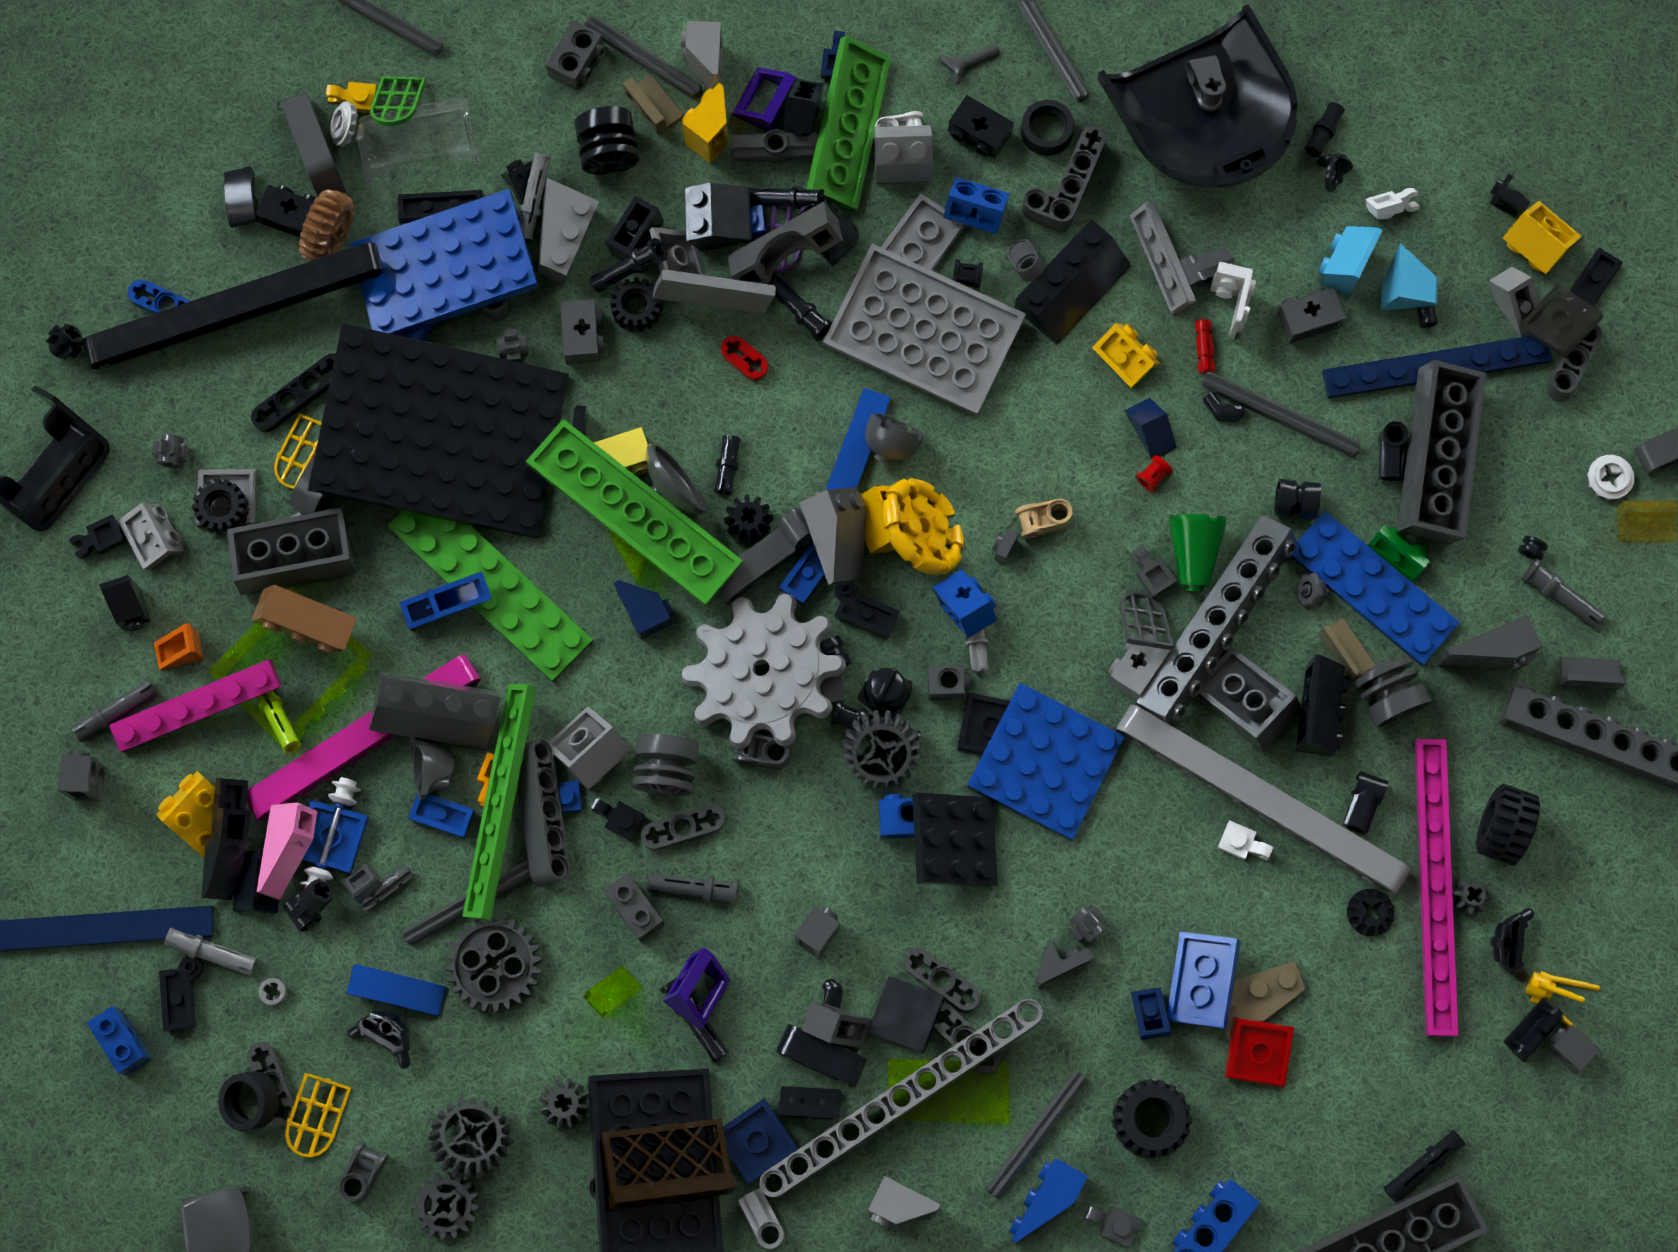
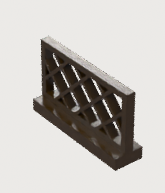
M722 1118L604 1132L601 1134L610 1197L608 1198L610 1211L730 1195L736 1188L735 1176L731 1175ZM715 1127L717 1140L710 1147L698 1138L697 1135L704 1128ZM698 1129L695 1134L689 1131ZM673 1132H681L690 1139L682 1151L667 1140ZM668 1133L665 1138L660 1134ZM651 1135L660 1142V1145L652 1155L637 1144L643 1136ZM631 1137H638L635 1142L630 1139ZM621 1139L631 1146L623 1158H620L611 1151L610 1140ZM692 1142H695L708 1152L700 1164L685 1154ZM663 1145L678 1156L670 1168L655 1158ZM717 1145H718L719 1153H718L716 1150H714ZM633 1149L648 1159L640 1172L625 1161ZM710 1154L721 1162L723 1173L711 1174L702 1167ZM680 1159H683L695 1168L690 1177L682 1178L673 1171V1168ZM613 1160L618 1163V1165L615 1167V1169H614ZM651 1162L665 1172L660 1181L652 1182L642 1174ZM620 1166L635 1176L630 1185L617 1186L615 1173ZM697 1172H700L702 1174V1176L695 1175L697 1174ZM668 1175L673 1178L671 1180H665ZM638 1179L643 1182L641 1184H635Z

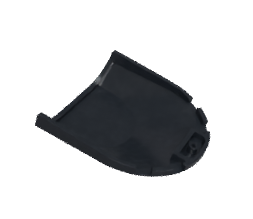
M1249 4L1243 6L1242 10L1235 17L1211 34L1147 64L1119 74H1106L1104 70L1098 73V81L1142 155L1165 175L1189 185L1208 188L1228 187L1242 184L1258 177L1281 158L1289 146L1295 131L1298 100L1293 81ZM1216 55L1226 88L1222 94L1223 101L1221 107L1215 111H1206L1198 105L1193 87L1187 77L1186 63L1188 60Z

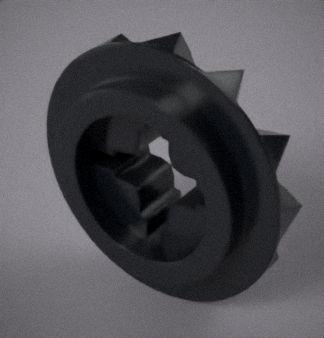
M1363 889L1354 894L1349 900L1347 918L1352 928L1358 933L1365 936H1378L1386 932L1395 919V906L1391 903L1389 896L1378 889ZM1379 903L1380 906L1376 911L1378 919L1370 917L1363 921L1362 919L1367 912L1364 908L1365 905L1372 907Z

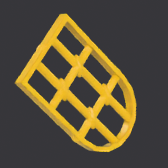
M299 413L280 452L277 454L274 464L275 476L282 485L290 489L295 488L303 471L315 456L317 442L312 443L307 441L306 438L314 423L320 426L322 423ZM301 418L310 421L303 436L298 437L293 434ZM290 438L299 441L292 457L282 456ZM308 445L313 450L307 462H304V464L296 462L295 459L302 446ZM279 460L288 463L281 478L278 475L277 468ZM296 466L301 468L302 471L295 485H288L284 481L291 467Z
M309 1073L304 1074L290 1116L286 1121V1143L294 1153L302 1157L311 1158L321 1155L329 1148L336 1136V1130L351 1087L333 1082L329 1078L324 1079ZM307 1077L317 1079L310 1099L301 1096ZM322 1081L333 1085L326 1104L317 1102L316 1098ZM337 1086L347 1089L340 1109L332 1106ZM299 1101L307 1103L306 1106H308L302 1124L292 1121ZM313 1106L323 1108L321 1110L323 1114L317 1129L308 1127L309 1123H307ZM328 1111L338 1113L331 1134L324 1132L323 1128ZM290 1126L298 1128L297 1131H299L294 1146L289 1138ZM304 1130L314 1133V1139L308 1154L297 1151ZM320 1136L330 1138L324 1148L314 1153Z

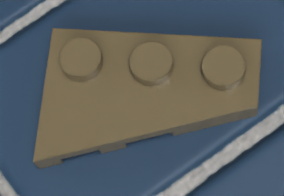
M1295 961L1234 981L1227 1030H1224L1228 1044L1230 1042L1233 1017L1263 1022L1305 990Z

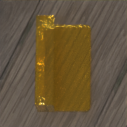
M1623 501L1616 508L1619 541H1675L1677 539L1675 518L1678 516V501Z

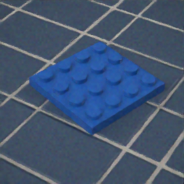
M1019 683L966 787L985 797L992 798L994 802L1072 841L1125 736Z

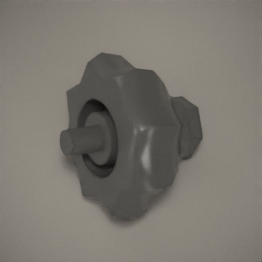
M1317 573L1303 575L1301 582L1297 585V599L1301 601L1304 608L1319 606L1321 600L1327 598L1329 593L1325 582L1320 579Z

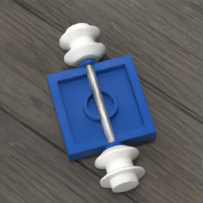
M340 777L339 782L332 781V784L337 787L336 792L328 794L332 802L336 803L334 806L310 801L309 807L318 812L314 838L302 861L313 863L315 867L304 869L309 876L307 881L300 882V884L305 886V888L311 881L318 878L324 882L332 880L333 877L329 871H326L327 868L352 874L369 820L367 815L346 810L347 807L357 804L352 798L355 792H361V789L356 787V781Z

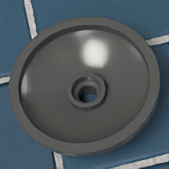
M656 442L650 443L646 449L648 473L654 483V486L651 488L676 508L692 514H703L707 510L706 503L682 466L661 445Z

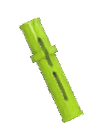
M274 691L257 697L259 709L262 714L266 715L284 753L293 754L297 752L302 745L282 708L283 702L281 698L275 695ZM268 699L270 700V702H271V704H272V706H273V709H271V707H270V705H269V703H268V701H267ZM279 722L282 723V725H283V727H284V729H285V732L282 731V729H281V727H280V725H279Z

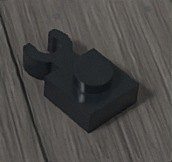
M113 514L86 526L88 535H75L69 539L73 546L79 543L84 544L83 549L75 553L79 559L88 557L94 548H96L99 554H103L126 543Z

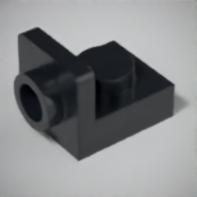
M518 159L506 166L507 171L503 172L501 176L503 179L508 180L519 204L523 205L532 161L522 162L521 159Z
M1508 173L1505 180L1499 178L1490 193L1495 196L1490 204L1518 220L1529 206L1530 201L1525 199L1524 195L1520 192L1506 188L1514 176Z

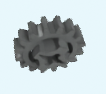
M446 1172L444 1179H441L440 1175L436 1173L434 1174L433 1183L428 1180L423 1181L426 1187L424 1191H415L421 1198L420 1201L412 1202V1206L419 1208V1212L414 1214L413 1217L414 1219L422 1218L423 1222L419 1228L424 1230L429 1227L430 1237H434L437 1232H440L441 1240H446L450 1232L453 1238H459L458 1230L460 1228L468 1232L469 1227L466 1223L468 1221H477V1218L472 1215V1211L480 1209V1206L473 1204V1200L479 1197V1194L469 1192L473 1184L468 1182L463 1185L462 1175H458L455 1180H452L451 1172ZM453 1185L457 1188L450 1193H443L438 1187ZM428 1197L432 1199V1209L427 1213L426 1204ZM465 1198L466 1210L464 1215L460 1213V1202ZM442 1199L447 1201L453 1199V1202L450 1204L452 1209L450 1213L446 1211L439 1213L442 1208L440 1203ZM443 1218L449 1219L454 1225L441 1227L436 1225V1223Z

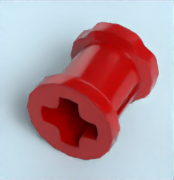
M1157 455L1152 457V463L1142 473L1138 472L1135 475L1137 482L1150 493H1155L1157 491L1156 486L1166 476L1173 474L1171 466Z

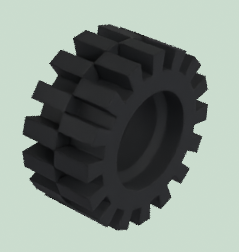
M634 277V282H630L629 278L625 279V284L622 286L619 283L617 291L613 290L612 299H610L612 315L616 323L619 322L620 327L623 329L629 328L630 332L638 329L639 332H643V328L647 327L650 329L653 327L652 324L654 322L657 323L659 321V315L662 314L661 299L653 298V288L655 285L653 283L650 285L647 279H643V282L639 281V277ZM640 296L647 301L648 305L643 313L635 315L627 311L625 307L626 302L631 297Z
M214 479L215 483L211 484L210 481L205 482L207 487L203 489L200 486L198 488L200 494L198 496L194 494L193 500L195 504H192V509L195 511L196 519L204 528L211 533L215 531L217 535H222L224 531L227 533V529L240 527V522L245 524L247 520L245 514H249V508L247 507L249 503L242 490L235 483L232 484L227 479H224V482L220 479ZM226 497L231 500L230 512L222 517L212 515L210 511L211 503L216 498Z

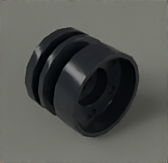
M604 106L585 111L577 116L574 125L577 142L581 145L579 147V154L583 171L593 175H605L616 171H627L637 165L640 160L636 139L633 137L635 132L632 114L628 109L618 106Z

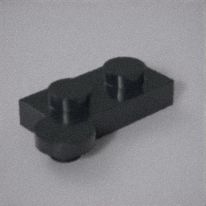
M853 581L837 583L834 592L836 598L841 603L836 610L835 618L889 639L900 611L865 596L857 595V586Z
M189 956L183 958L176 970L159 971L163 1031L165 1032L196 1028L192 980L200 977L203 972V963L197 957L195 959Z

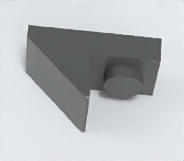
M1050 939L1035 981L1037 987L1091 962L1094 958L1089 948L1082 951L1079 946L1064 953L1065 959L1061 960Z

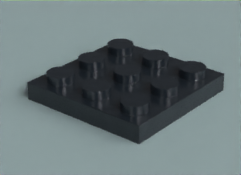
M934 793L912 794L916 883L977 887L998 886L993 799L990 797Z

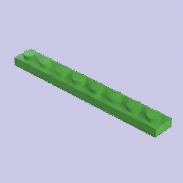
M508 684L462 915L465 918L491 921L537 688L529 684Z

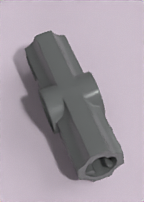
M777 129L770 130L766 134L733 135L734 161L768 160L772 163H780L785 159L814 158L818 135L817 132L796 135L784 133ZM777 143L782 145V148L773 150L769 146Z

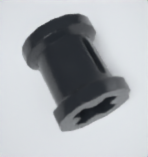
M956 259L953 280L961 283L975 284V287L980 288L984 263L979 262L978 265L961 263L959 259Z

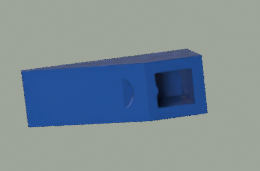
M1057 1158L1053 1159L1052 1163L1046 1161L1038 1175V1178L1042 1180L1037 1191L1031 1189L1023 1205L1028 1207L1023 1218L1017 1216L1010 1227L1009 1232L1013 1234L1010 1241L1018 1242L1074 1204L1088 1176Z

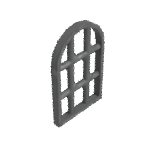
M1140 592L1125 594L1120 601L1119 611L1126 643L1171 650L1173 645L1163 606L1155 598H1151L1147 594ZM1144 598L1147 610L1139 609L1136 606L1135 599ZM1130 599L1132 607L1124 606V602ZM1150 602L1154 604V606L1158 609L1159 612H1156L1151 608ZM1125 611L1134 614L1135 624L1127 622ZM1138 613L1149 616L1150 626L1140 623ZM1153 616L1161 617L1163 628L1155 626ZM1129 628L1137 630L1138 638L1130 636ZM1142 630L1150 631L1154 641L1143 639ZM1157 632L1165 634L1166 643L1159 642Z

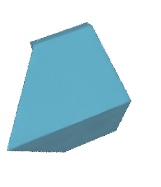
M1400 243L1382 281L1381 310L1437 305L1438 278Z

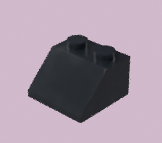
M710 182L685 188L687 242L700 251L752 242L751 189L749 187Z

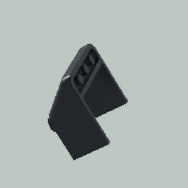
M34 386L31 390L51 406L44 416L43 428L53 439L18 483L8 476H0V506L33 530L45 531L54 524L107 458L110 446L107 439L56 396Z

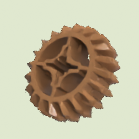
M327 189L322 191L319 197L315 198L314 204L310 206V211L306 215L304 224H302L303 229L300 233L301 239L299 241V250L302 258L307 259L308 262L340 252L350 231L354 215V203L346 194Z

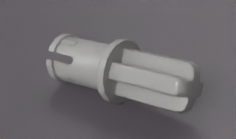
M984 629L968 638V641L965 643L966 647L969 648L971 670L975 673H984L989 669L986 650L989 642L985 639Z

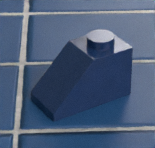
M620 580L614 582L615 589L640 639L672 625L670 616L674 615V612L667 599L661 600L657 592Z

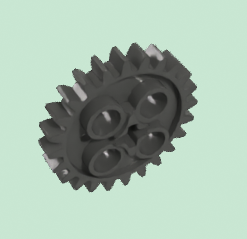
M503 915L499 917L497 923L494 922L492 916L491 921L487 920L485 924L481 920L476 919V927L474 928L466 923L467 933L465 935L460 932L455 933L460 941L458 943L449 942V945L455 950L454 953L445 954V957L451 960L452 964L444 966V969L453 972V975L449 976L446 980L448 983H457L452 992L457 994L463 991L460 1001L464 1003L471 998L470 1007L475 1009L481 1003L482 1012L487 1013L490 1005L493 1006L495 1013H499L500 1005L502 1004L509 1011L511 1010V1001L515 1000L518 1004H523L520 995L523 993L531 996L532 994L527 987L529 985L538 986V983L532 977L533 975L542 974V971L536 968L535 964L542 962L543 959L542 957L534 956V953L540 950V946H530V943L535 939L534 935L530 934L524 937L527 927L523 925L516 930L517 921L512 919L506 925ZM496 936H503L505 938V945L500 950H492L490 947L491 940ZM511 948H516V952L498 961L497 965L499 968L494 971L492 968H488L476 980H471L474 974L481 972L490 965L489 958L493 957L495 960H498ZM471 953H477L480 956V962L474 968H468L465 964L467 956ZM513 960H519L522 963V969L516 975H510L507 972V966ZM489 977L496 978V989L490 993L483 992V981Z

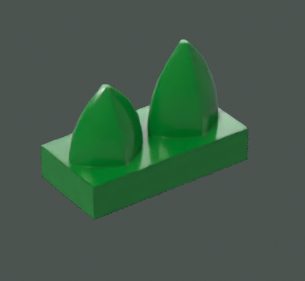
M1384 525L1367 545L1411 582L1418 577L1430 562L1428 560V543L1421 542L1409 545L1404 541V534L1397 532V527L1388 528Z

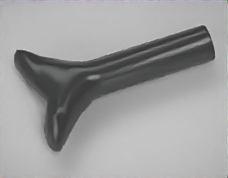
M995 44L962 58L940 55L939 60L953 71V80L958 85L962 73L967 67L1000 54V51Z

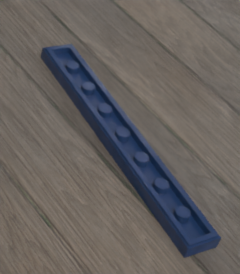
M213 906L0 920V951L165 940L170 928L195 937L197 935L212 937L214 936Z

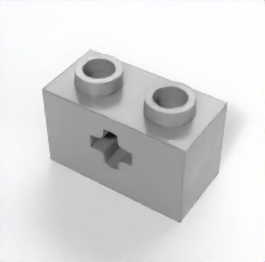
M1142 630L1143 639L1154 641L1153 635ZM1134 634L1131 636L1133 638H1138V636ZM1126 643L1124 647L1127 650L1122 660L1117 657L1108 671L1111 674L1109 683L1137 701L1171 650ZM1139 659L1144 661L1143 666L1140 665L1137 669L1133 667V663L1138 662Z

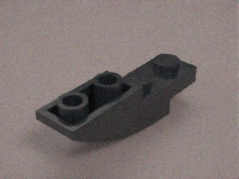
M216 778L211 838H206L201 898L232 900L245 858L250 828L251 810H246L247 780Z

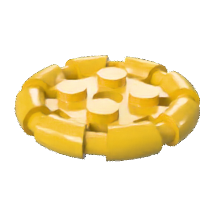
M914 478L902 479L895 482L885 494L886 500L883 501L882 505L884 528L888 529L891 537L889 540L903 560H909L916 570L929 575L947 574L960 563L962 559L961 548H964V537L960 525L948 528L949 521L946 517L955 515V511L943 493L939 495L935 492V487L930 483ZM945 544L951 545L950 549L946 548Z

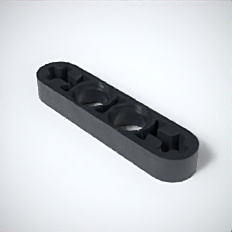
M336 353L324 356L255 407L251 414V421L255 428L262 432L274 430L328 390L332 370L328 373L326 372L330 369L328 364L330 362L334 363ZM320 369L323 374L326 373L325 376L328 380L325 382L323 381L321 375L317 372ZM309 378H315L319 381L318 387L313 391H307L303 386L304 382ZM286 395H293L296 398V402L291 408H283L281 406V399ZM275 403L277 409L282 413L280 416L276 412L272 413L274 411L271 407L272 404ZM263 412L266 415L272 413L269 416L270 422L267 424L263 421L258 423L261 420L259 415Z

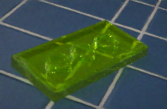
M888 1059V1089L932 1060ZM958 1060L945 1061V1069L950 1073L959 1071L962 1066V1062ZM985 1061L980 1066L989 1065L992 1067L994 1063L992 1061ZM1000 1062L998 1069L989 1075L980 1074L975 1069L971 1070L896 1121L1009 1123V1062ZM931 1073L923 1074L919 1080L920 1087L924 1090L932 1089L936 1084L935 1076ZM900 1090L894 1096V1102L899 1107L907 1106L911 1100L910 1093L906 1090Z

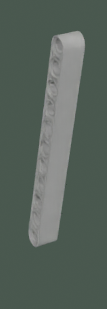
M1131 704L1115 729L1117 733L1121 735L1123 733L1132 738L1131 742L1146 751L1148 748L1157 753L1156 756L1168 764L1173 765L1174 763L1181 767L1182 772L1195 780L1201 779L1208 783L1207 787L1222 796L1224 794L1233 798L1234 803L1248 811L1252 809L1259 813L1258 817L1275 826L1277 824L1284 828V832L1293 838L1311 844L1310 848L1324 856L1328 854L1335 858L1336 863L1351 872L1355 870L1362 874L1361 878L1376 887L1380 885L1389 890L1387 893L1396 896L1411 871L1405 863L1138 706Z
M1032 999L1020 1001L765 1171L760 1178L761 1191L769 1197L779 1198L784 1196L1036 1028L1043 1018L1040 1004ZM1026 1006H1032L1038 1012L1037 1018L1032 1022H1026L1020 1016L1021 1010ZM1000 1023H1007L1012 1027V1034L1006 1039L998 1038L995 1034V1029ZM975 1040H983L987 1044V1050L981 1056H975L970 1052V1045ZM951 1056L958 1057L962 1062L960 1070L955 1073H950L945 1069V1061ZM931 1073L935 1076L936 1084L932 1089L924 1090L920 1087L919 1080L923 1074ZM906 1090L910 1093L911 1100L907 1106L899 1107L895 1104L894 1096L898 1091ZM872 1108H883L885 1118L881 1123L873 1124L870 1122L869 1112ZM856 1124L858 1126L859 1136L856 1140L847 1141L844 1138L843 1131L847 1125ZM823 1141H830L834 1146L833 1154L828 1158H822L818 1153V1147ZM798 1158H805L808 1163V1169L803 1175H796L793 1171V1163ZM772 1175H779L782 1179V1187L777 1192H771L767 1187V1181Z

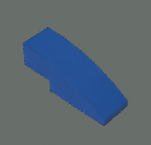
M481 571L403 600L399 604L408 628L412 630L491 600L492 597Z
M354 964L346 994L381 1004L439 1016L446 986Z

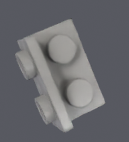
M142 502L118 521L143 570H151L171 554L180 555L184 552L180 543V536L173 530L166 510L159 503Z

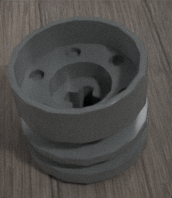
M1410 656L1396 660L1391 659L1376 665L1354 682L1358 690L1371 687L1360 695L1362 700L1376 698L1378 701L1367 710L1375 728L1393 723L1392 717L1400 713L1405 718L1433 702L1424 684L1409 685L1408 682L1419 674L1416 669L1403 673L1404 670L1414 664Z
M668 734L639 735L636 757L648 762V764L634 766V773L639 776L633 778L632 787L661 797L692 795L694 793V784L686 781L695 780L696 775L694 772L683 768V766L697 764L699 742L686 737Z

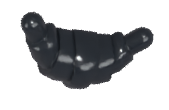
M1526 908L1520 913L1506 918L1502 923H1498L1495 935L1490 939V945L1493 946L1494 960L1499 962L1504 970L1514 975L1520 982L1528 979V973L1523 968L1522 956L1524 952L1525 929L1528 927L1527 922L1534 917V911L1531 908Z
M374 1010L371 1014L357 1021L356 1025L349 1029L348 1036L351 1039H357L360 1036L372 1039L376 1044L390 1050L393 1056H397L399 1067L406 1069L410 1066L408 1053L410 1050L409 1030L396 1014Z

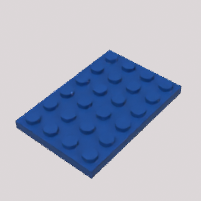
M510 189L350 243L351 248L364 243H375L384 268V273L380 276L360 282L372 330L400 336L539 288Z

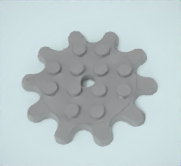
M790 594L780 595L773 608L765 613L756 612L748 598H736L731 607L733 621L728 627L716 629L709 624H703L698 627L696 639L707 649V656L701 663L686 666L682 671L681 678L685 685L702 687L706 691V699L696 708L694 713L696 723L700 726H708L718 719L728 720L732 726L729 741L736 749L746 748L750 744L754 733L762 729L769 730L778 745L789 746L796 738L794 721L799 715L808 713L821 719L830 715L832 711V704L829 699L821 694L820 685L826 678L840 676L846 670V662L841 656L825 655L820 650L821 641L832 631V622L825 616H817L806 623L798 622L795 619L797 602ZM769 664L770 669L766 675L758 676L755 674L756 665Z

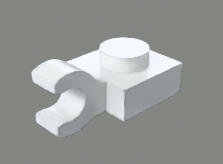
M1407 188L1397 194L1390 191L1367 198L1366 206L1368 211L1377 219H1389L1395 214L1404 212V209L1408 212L1418 210L1419 205L1415 201L1408 203L1410 198L1418 196V192L1414 188Z
M1229 820L1217 849L1242 860H1245L1247 854L1250 853L1267 861L1273 847L1263 842L1254 841L1256 831Z

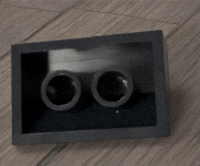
M1315 654L1305 669L1301 703L1302 711L1300 712L1296 752L1331 757L1336 752V749L1340 750L1342 743V732H1338L1339 721H1343L1346 706L1341 703L1342 692H1347L1349 676L1344 675V665L1322 655Z

